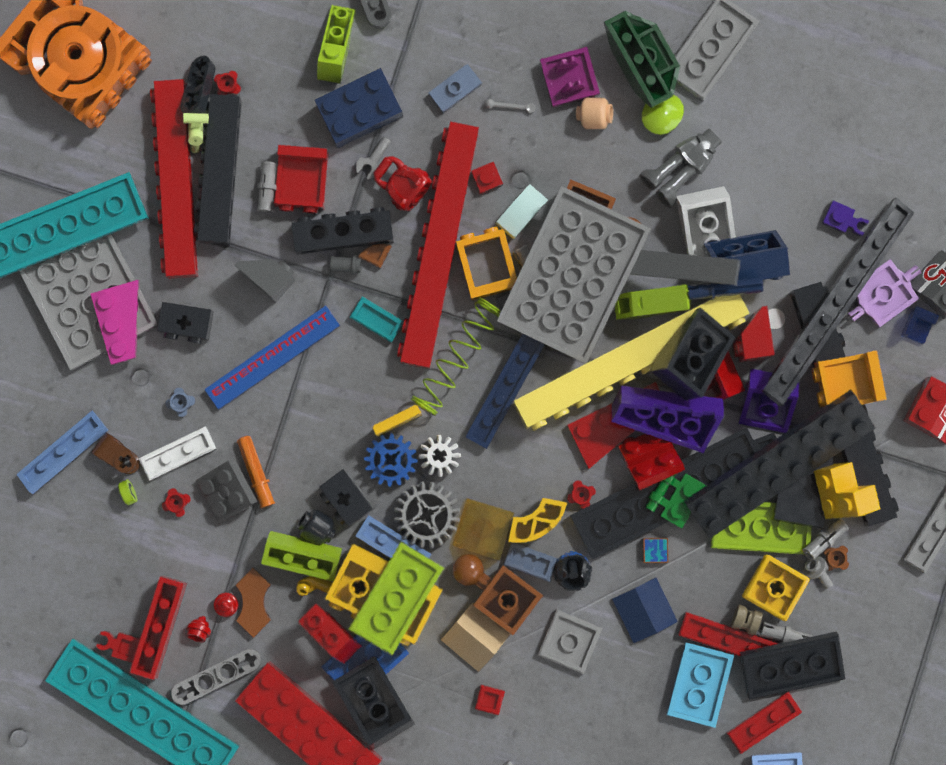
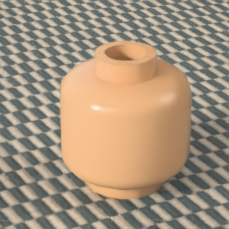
M585 98L581 106H577L576 119L581 121L584 129H605L609 123H612L613 106L608 103L606 98Z

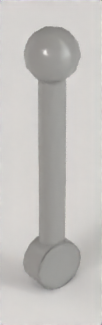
M491 99L485 101V107L488 109L501 107L526 110L528 113H533L536 109L533 103L518 105L494 102Z

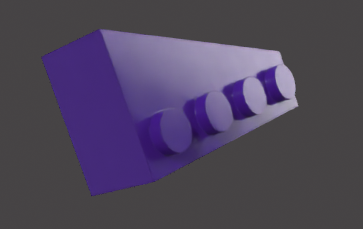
M621 386L612 403V422L704 453L724 417L723 399L703 396L702 398L684 400L675 392Z

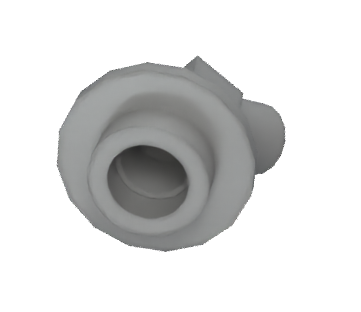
M821 556L816 557L814 561L808 559L804 565V574L810 579L818 578L824 589L833 586L826 573L829 568L825 559Z

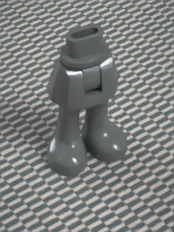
M707 129L702 135L698 133L697 136H692L675 146L676 153L657 169L642 171L639 177L649 189L654 191L681 163H684L685 167L656 191L658 199L666 207L672 208L677 202L676 194L680 187L695 173L702 175L711 162L713 154L716 152L715 148L722 142L711 129Z

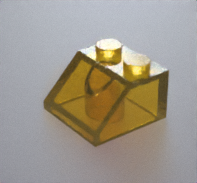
M467 498L452 545L500 560L514 512Z

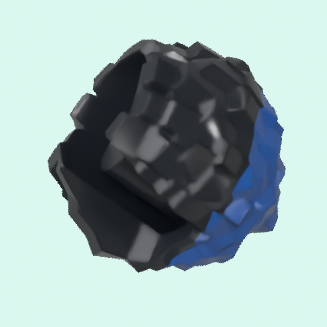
M570 551L561 555L560 559L557 560L553 570L554 579L567 591H579L588 586L591 579L592 566L585 556Z

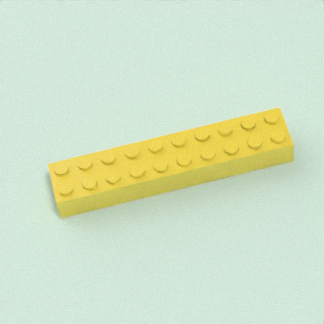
M741 296L715 297V300L711 299L518 398L513 402V405L526 430L532 428L535 431L547 424L546 419L552 416L555 420L569 413L568 408L573 405L578 409L592 401L590 399L591 396L597 394L598 397H601L613 390L612 385L618 382L620 386L629 383L636 378L634 374L640 371L642 375L650 372L662 349L699 307L724 328L728 326L732 330L746 322L744 317L750 313Z

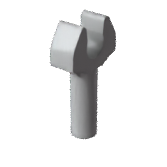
M383 136L370 157L359 158L356 165L357 174H360L365 166H370L372 171L369 173L367 180L374 179L373 172L378 167V161L391 143L389 139Z

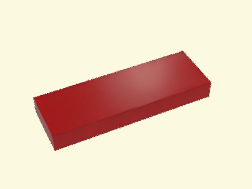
M785 692L726 733L739 753L742 754L797 717L802 711L790 693Z

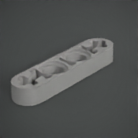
M246 649L179 682L172 689V699L181 705L188 704L256 670L262 661L261 654L255 649ZM247 653L250 656L255 655L257 658L254 661L255 666L251 667L250 664H246L241 667L244 672L240 673L239 666L234 659L238 658V661L241 662L247 658ZM224 664H231L234 667L235 674L233 677L225 678L221 674V668ZM202 675H208L212 678L213 683L209 689L200 687L199 679ZM193 680L199 694L195 695L194 690L187 694V700L183 697L179 698L177 696V693L180 692L179 687L182 686L183 689H187L192 686L189 681Z

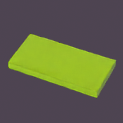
M764 502L711 538V548L804 555L802 549L811 543L812 527L773 520L776 503Z
M401 542L349 630L393 655L444 567Z

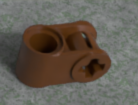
M105 432L92 450L95 456L122 473L133 474L139 470V457L107 432ZM124 458L130 459L131 467L125 466Z

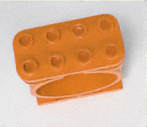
M30 0L0 37V60L20 75L32 74L35 82L44 93L89 129L99 128L106 119L104 115L110 108L114 109L121 101L120 95L125 89L129 90L137 80L135 78L140 70H146L152 61L150 59L151 52L145 45L138 42L135 37L129 35L122 27H119L105 15L92 8L83 6L82 0ZM85 21L82 26L64 27L53 36L47 48V58L50 66L42 73V69L46 66L44 62V47L50 36L62 26L72 22ZM110 31V34L105 40L107 47V58L101 72L91 81L77 85L70 84L63 92H61L68 82H83L91 79L99 72L104 61V48L101 41ZM28 42L27 50H26V49L24 48V46H25V44ZM74 50H82L80 58L76 60L71 59V53Z

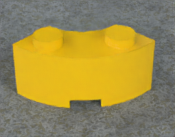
M542 498L538 508L531 514L524 517H513L508 542H529L546 535L562 518L567 502Z

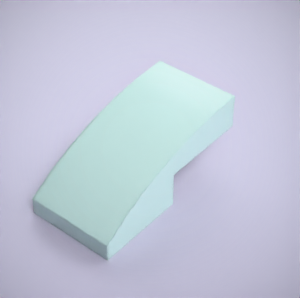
M529 184L495 224L504 229V232L511 238L515 239L546 204L548 199Z

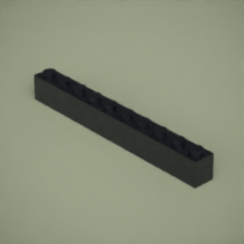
M822 282L790 292L801 330L829 292L826 286L823 287ZM836 328L812 362L814 368V363L846 357L843 347H845L844 337L842 333L837 332ZM863 404L862 406L868 415L867 408L865 404ZM874 430L841 451L844 463L852 462L857 485H875L880 509L862 515L865 526H872L898 518L896 512L899 511L897 501L894 497L891 498L888 489L891 488L890 479L887 474H883L881 465L884 464L882 455L879 450L876 451L873 441H876Z

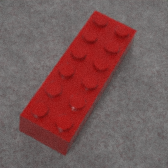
M271 661L264 666L235 700L308 765H379L383 759Z

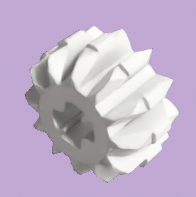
M437 435V444H434L433 439L429 437L427 440L431 447L428 448L426 445H421V449L428 452L427 454H419V459L428 458V461L421 465L422 468H426L431 464L432 467L428 474L432 475L435 468H438V477H442V468H445L450 475L452 471L448 465L451 464L454 467L459 465L452 458H460L461 454L451 452L457 449L458 445L453 444L451 447H448L451 441L450 437L446 438L444 444L441 443V435ZM437 449L440 452L445 451L447 453V456H444L446 460L442 463L439 460H433V456H435L434 451Z

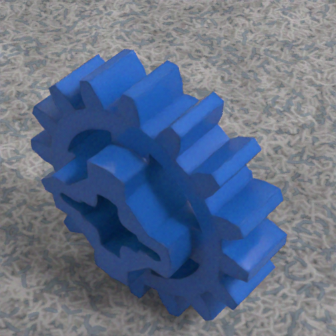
M393 433L390 434L389 439H386L382 434L380 435L381 442L378 443L373 439L372 443L375 447L373 449H366L371 454L370 457H364L365 461L370 462V465L365 469L366 471L373 470L370 478L374 479L378 476V484L380 485L386 480L388 487L392 486L393 481H396L400 486L401 478L404 477L406 480H410L407 473L409 471L415 473L416 471L411 467L412 464L418 463L417 459L412 458L416 450H409L411 442L408 441L404 444L402 435L396 440ZM392 443L399 445V447L395 450H387L384 445ZM376 452L381 455V462L377 467L374 462ZM400 452L395 459L397 463L395 466L389 464L382 468L387 461L385 458L387 454L393 456ZM405 453L408 458L406 468L401 465V457ZM387 470H395L398 475L388 477L382 474Z

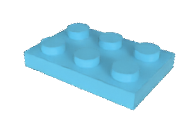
M685 642L667 715L716 728L734 655Z

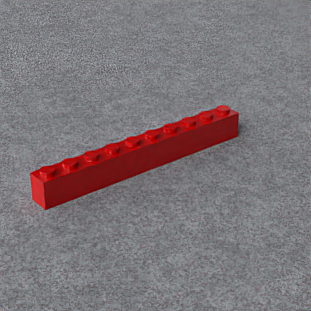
M450 121L449 128L444 127L441 142H446L444 152L439 151L437 166H441L439 176L434 175L432 189L436 190L434 199H429L427 213L431 214L429 223H424L422 237H425L426 241L424 247H419L417 261L421 262L420 270L414 271L412 285L416 286L415 294L409 295L407 309H411L410 318H405L402 333H406L405 342H400L397 357H401V364L426 369L431 367L479 133V127Z

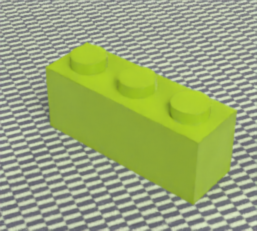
M270 531L261 564L334 582L342 548L327 544L319 546L302 538Z

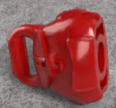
M394 156L384 157L373 172L374 181L389 193L392 204L401 211L410 212L416 207L432 183L426 171L421 170V168L408 167ZM394 163L397 169L392 173L387 182L382 181V176L391 164Z

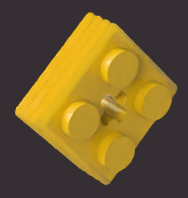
M764 555L742 597L780 620L787 621L810 579L774 557ZM777 581L780 582V593L775 592L772 594L770 584H775Z

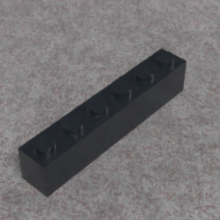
M210 94V101L207 103L205 114H209L208 125L203 126V140H206V149L201 150L200 157L201 164H204V172L199 174L198 187L202 188V196L197 198L196 211L200 213V220L195 222L194 236L198 237V241L202 244L230 246L242 106L240 96Z

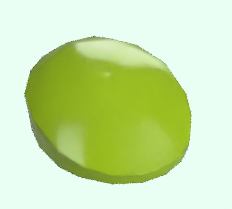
M675 95L653 108L645 104L642 111V122L651 133L656 135L669 134L681 122L684 106Z

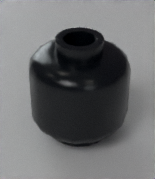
M319 510L306 511L297 525L300 537L318 546L324 542L329 543L336 532L333 529V519Z

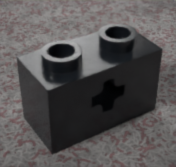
M162 302L157 331L164 333L163 338L178 340V336L188 337L187 342L202 344L203 340L209 341L214 312L211 309ZM187 318L191 322V326H186L184 330L179 324L180 321L183 322Z
M344 469L319 486L322 490L319 493L320 497L327 506L329 504L334 506L337 510L334 515L341 525L346 523L350 527L373 510L370 503ZM339 494H350L351 497L348 499L350 504L348 506L338 503L341 499Z

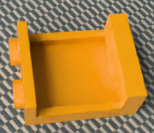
M877 350L814 363L815 368H812V376L814 382H818L820 392L817 393L819 407H825L850 389L855 393L861 405L887 400Z

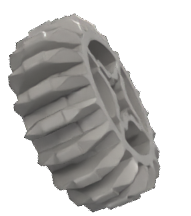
M420 482L421 490L417 491L415 485H411L414 493L410 495L404 490L403 494L407 497L406 501L400 498L397 499L398 503L403 504L402 509L394 508V512L401 513V517H395L394 522L402 521L403 524L396 528L397 531L405 529L407 532L402 538L405 540L411 535L413 537L410 541L411 545H414L417 539L421 540L420 548H424L425 541H429V547L434 548L433 540L437 539L440 546L443 545L440 537L444 535L450 540L451 536L447 533L448 529L454 532L457 531L456 527L451 526L452 521L460 522V518L453 517V513H459L460 509H452L451 505L457 503V499H452L449 502L447 498L452 492L447 491L445 495L441 494L444 488L443 485H440L437 491L433 490L434 482H430L429 489H425V483ZM431 494L437 496L444 503L435 507H429L421 495ZM415 499L419 512L415 517L407 521V508L411 501ZM421 503L424 508H428V511L430 509L434 511L439 508L431 516L433 527H431L430 522H426V519L424 521L420 519L415 522L423 514ZM447 509L448 519L446 525L439 532L435 523V517ZM419 523H425L433 535H419L410 527Z

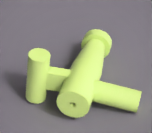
M183 113V123H188V142L193 153L200 151V145L203 143V124H208L209 114Z

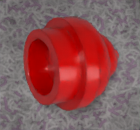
M228 592L219 594L213 603L215 612L221 617L234 615L239 605L237 598Z
M205 616L192 620L186 628L188 631L186 636L200 643H204L211 634V629Z

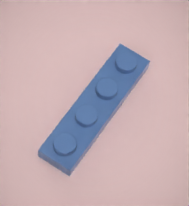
M92 410L18 472L17 476L26 489L34 494L108 431L107 427Z

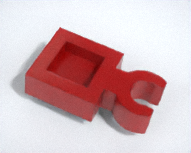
M109 631L100 632V635L108 638V643L106 645L98 643L96 645L98 649L107 650L111 648L113 649L112 657L133 663L140 638L119 632L117 638H114Z

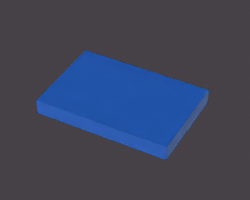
M356 634L353 638L361 647L345 664L331 657L321 668L334 681L375 656L385 674H387L409 652L399 643L393 655Z

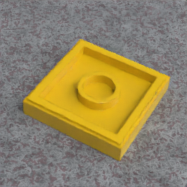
M414 405L373 425L372 428L379 437L422 416L418 406Z

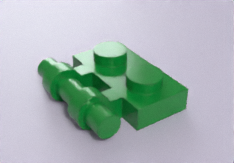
M686 473L681 481L674 478L676 474L662 480L655 492L652 491L648 498L650 500L646 505V508L652 512H655L659 504L665 507L660 517L681 529L692 513L684 500L706 486ZM671 485L676 489L670 500H667L663 496Z

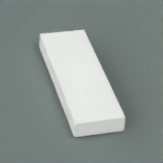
M205 426L139 458V461L148 480L151 481L217 448Z

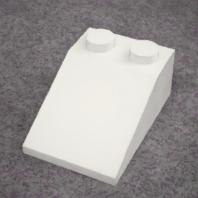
M724 186L677 196L679 219L687 255L705 256L704 243L736 237L730 195Z

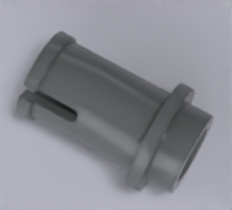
M331 256L330 271L352 272V275L361 273V258H357V256H353V258Z

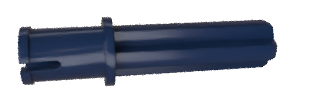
M761 278L738 280L737 286L715 283L688 285L689 301L705 298L715 300V297L761 293L764 290Z

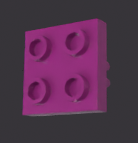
M587 47L540 59L552 108L600 95Z

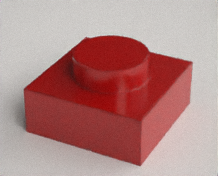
M494 161L471 171L480 194L503 185Z

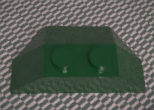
M624 11L604 21L610 49L635 94L651 108L672 98L680 64L658 25L633 15L628 11Z

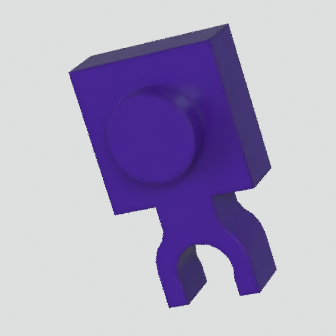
M833 200L822 224L842 233H845L847 228H850L854 234L862 237L864 232L858 230L857 224L863 223L868 225L869 221L864 218H854V209Z

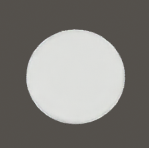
M776 308L770 309L768 314L771 329L782 327L785 323L784 313Z

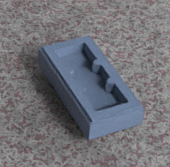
M466 64L431 90L429 95L442 113H445L481 86L482 82L470 66Z
M511 542L503 565L551 582L558 558Z

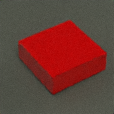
M481 684L475 709L499 715L505 691Z

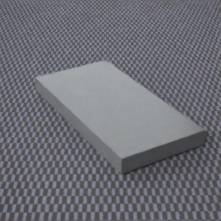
M715 0L675 56L680 64L676 83L701 101H704L760 21L730 0Z

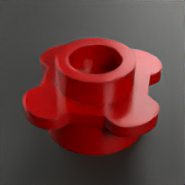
M235 71L217 74L214 77V81L218 86V95L240 93L241 87L237 83L238 74Z
M577 480L573 483V490L567 496L569 503H577L584 509L590 506L591 497L595 495L596 490L593 486L588 487ZM580 492L584 493L583 497L579 496Z
M172 488L168 490V496L166 501L162 503V508L164 511L174 512L177 517H181L185 514L184 509L190 503L191 498L188 494H181L177 489ZM175 500H178V505L174 504Z

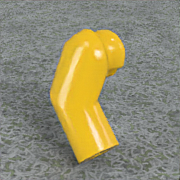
M307 576L299 580L296 592L300 596H306L308 593L319 589L328 594L333 582Z

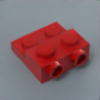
M645 433L637 438H626L623 444L618 446L621 456L639 490L685 470L683 462L674 449L672 442Z

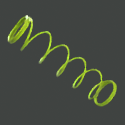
M480 297L478 298L477 302L474 303L475 309L481 315V317L490 325L491 328L471 321H462L461 323L465 332L477 344L478 347L472 346L470 344L458 340H449L448 342L452 351L465 364L466 367L447 360L437 359L435 361L437 367L445 375V377L452 383L453 386L447 385L445 383L433 379L425 378L423 379L424 386L432 394V396L439 402L440 405H436L431 402L419 399L414 395L411 398V400L414 403H416L417 405H419L420 407H422L434 416H437L436 414H438V412L429 405L439 408L443 407L442 402L437 398V396L426 385L425 380L435 382L437 384L449 388H456L455 383L442 370V368L438 364V361L449 363L451 365L463 369L469 368L468 364L452 347L451 342H456L477 350L482 349L480 344L467 331V329L464 326V323H470L491 331L495 330L493 325L480 312V310L477 307V303L489 312H491L492 314L496 315L497 317H499L501 311L494 305Z

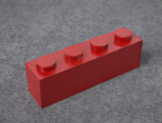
M160 576L130 673L152 680L158 678L186 590V582L167 576Z

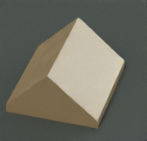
M472 602L441 641L479 672L496 654L510 633L474 607Z

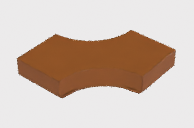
M254 567L236 584L243 599L242 611L236 621L253 638L272 620L266 612L264 604L266 592L271 584Z

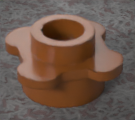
M841 545L839 548L831 547L823 551L824 555H826L828 571H832L834 568L846 570L849 567L847 547ZM834 556H838L837 561L834 560Z

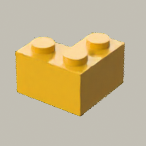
M852 462L833 464L814 471L825 519L859 517L880 509L875 485L858 486Z

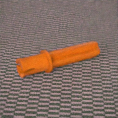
M250 436L239 438L237 443L253 484L251 488H254L258 498L260 509L275 504L268 485L270 481L269 479L266 480L252 438Z

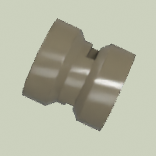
M738 604L732 618L731 628L736 630L744 629L748 634L755 636L759 629L763 612L757 610L750 611L747 610L746 606Z

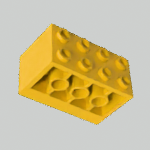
M353 544L325 598L330 601L328 605L338 611H343L344 608L352 612L350 617L355 619L389 561ZM362 580L365 582L366 591L358 593L354 583H359ZM436 585L433 586L400 643L409 646L410 642L416 643L443 590Z

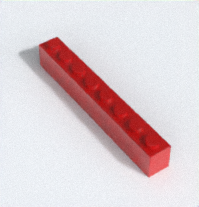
M183 79L154 81V88L150 89L151 103H155L156 112L152 113V125L157 127V137H153L154 151H158L159 161H155V174L160 176V185H156L157 200H161L162 209L158 210V222L163 224V234H159L160 248L164 249L165 258H161V271L166 273V277L169 279L198 277L188 123H183V112L180 109L186 86Z

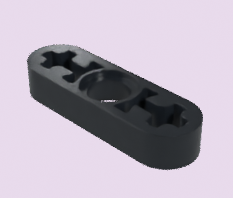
M207 56L197 57L190 66L180 106L183 113L204 114L206 111L216 70L215 65ZM203 84L199 90L193 92L198 85Z

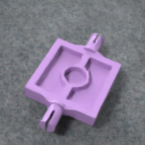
M889 259L874 271L857 296L859 306L849 312L848 316L851 317L858 312V314L851 318L855 322L859 317L866 314L878 328L919 299L912 289L910 281L921 274L920 269L911 275L912 272L918 269L914 265L903 273Z

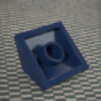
M656 577L612 598L633 643L652 636L678 622Z

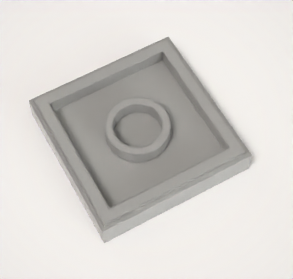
M556 609L538 655L584 674L603 628Z

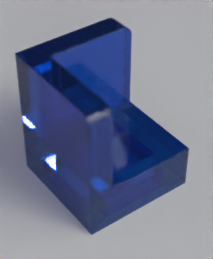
M918 306L912 308L901 336L924 344L931 327L936 325L939 315Z

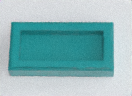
M363 296L350 315L351 319L390 343L393 342L404 324V321Z

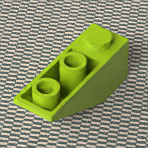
M331 5L318 57L317 80L341 84L355 9Z
M688 285L620 294L615 304L616 320L642 319L690 310Z

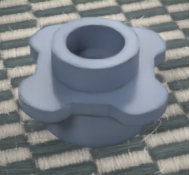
M176 388L171 398L166 401V407L175 410L179 417L186 416L189 407L195 404V398L185 394L182 388ZM179 400L183 401L181 405L178 404Z

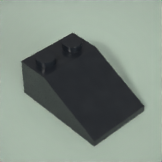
M699 307L662 349L650 371L684 400L702 398L732 345L735 336Z
M375 656L332 681L372 750L415 725Z

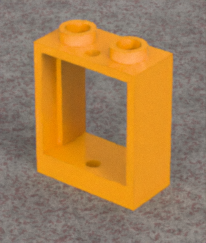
M498 227L485 229L484 234L474 236V233L460 236V241H456V246L471 301L477 300L479 297L484 298L512 290L517 276L504 229L498 230ZM499 238L510 278L475 287L464 247Z

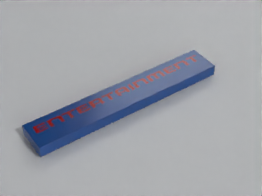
M324 306L204 390L218 410H220L336 330L340 325L328 307Z

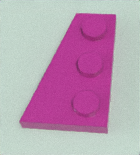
M139 280L91 293L111 365L136 358Z

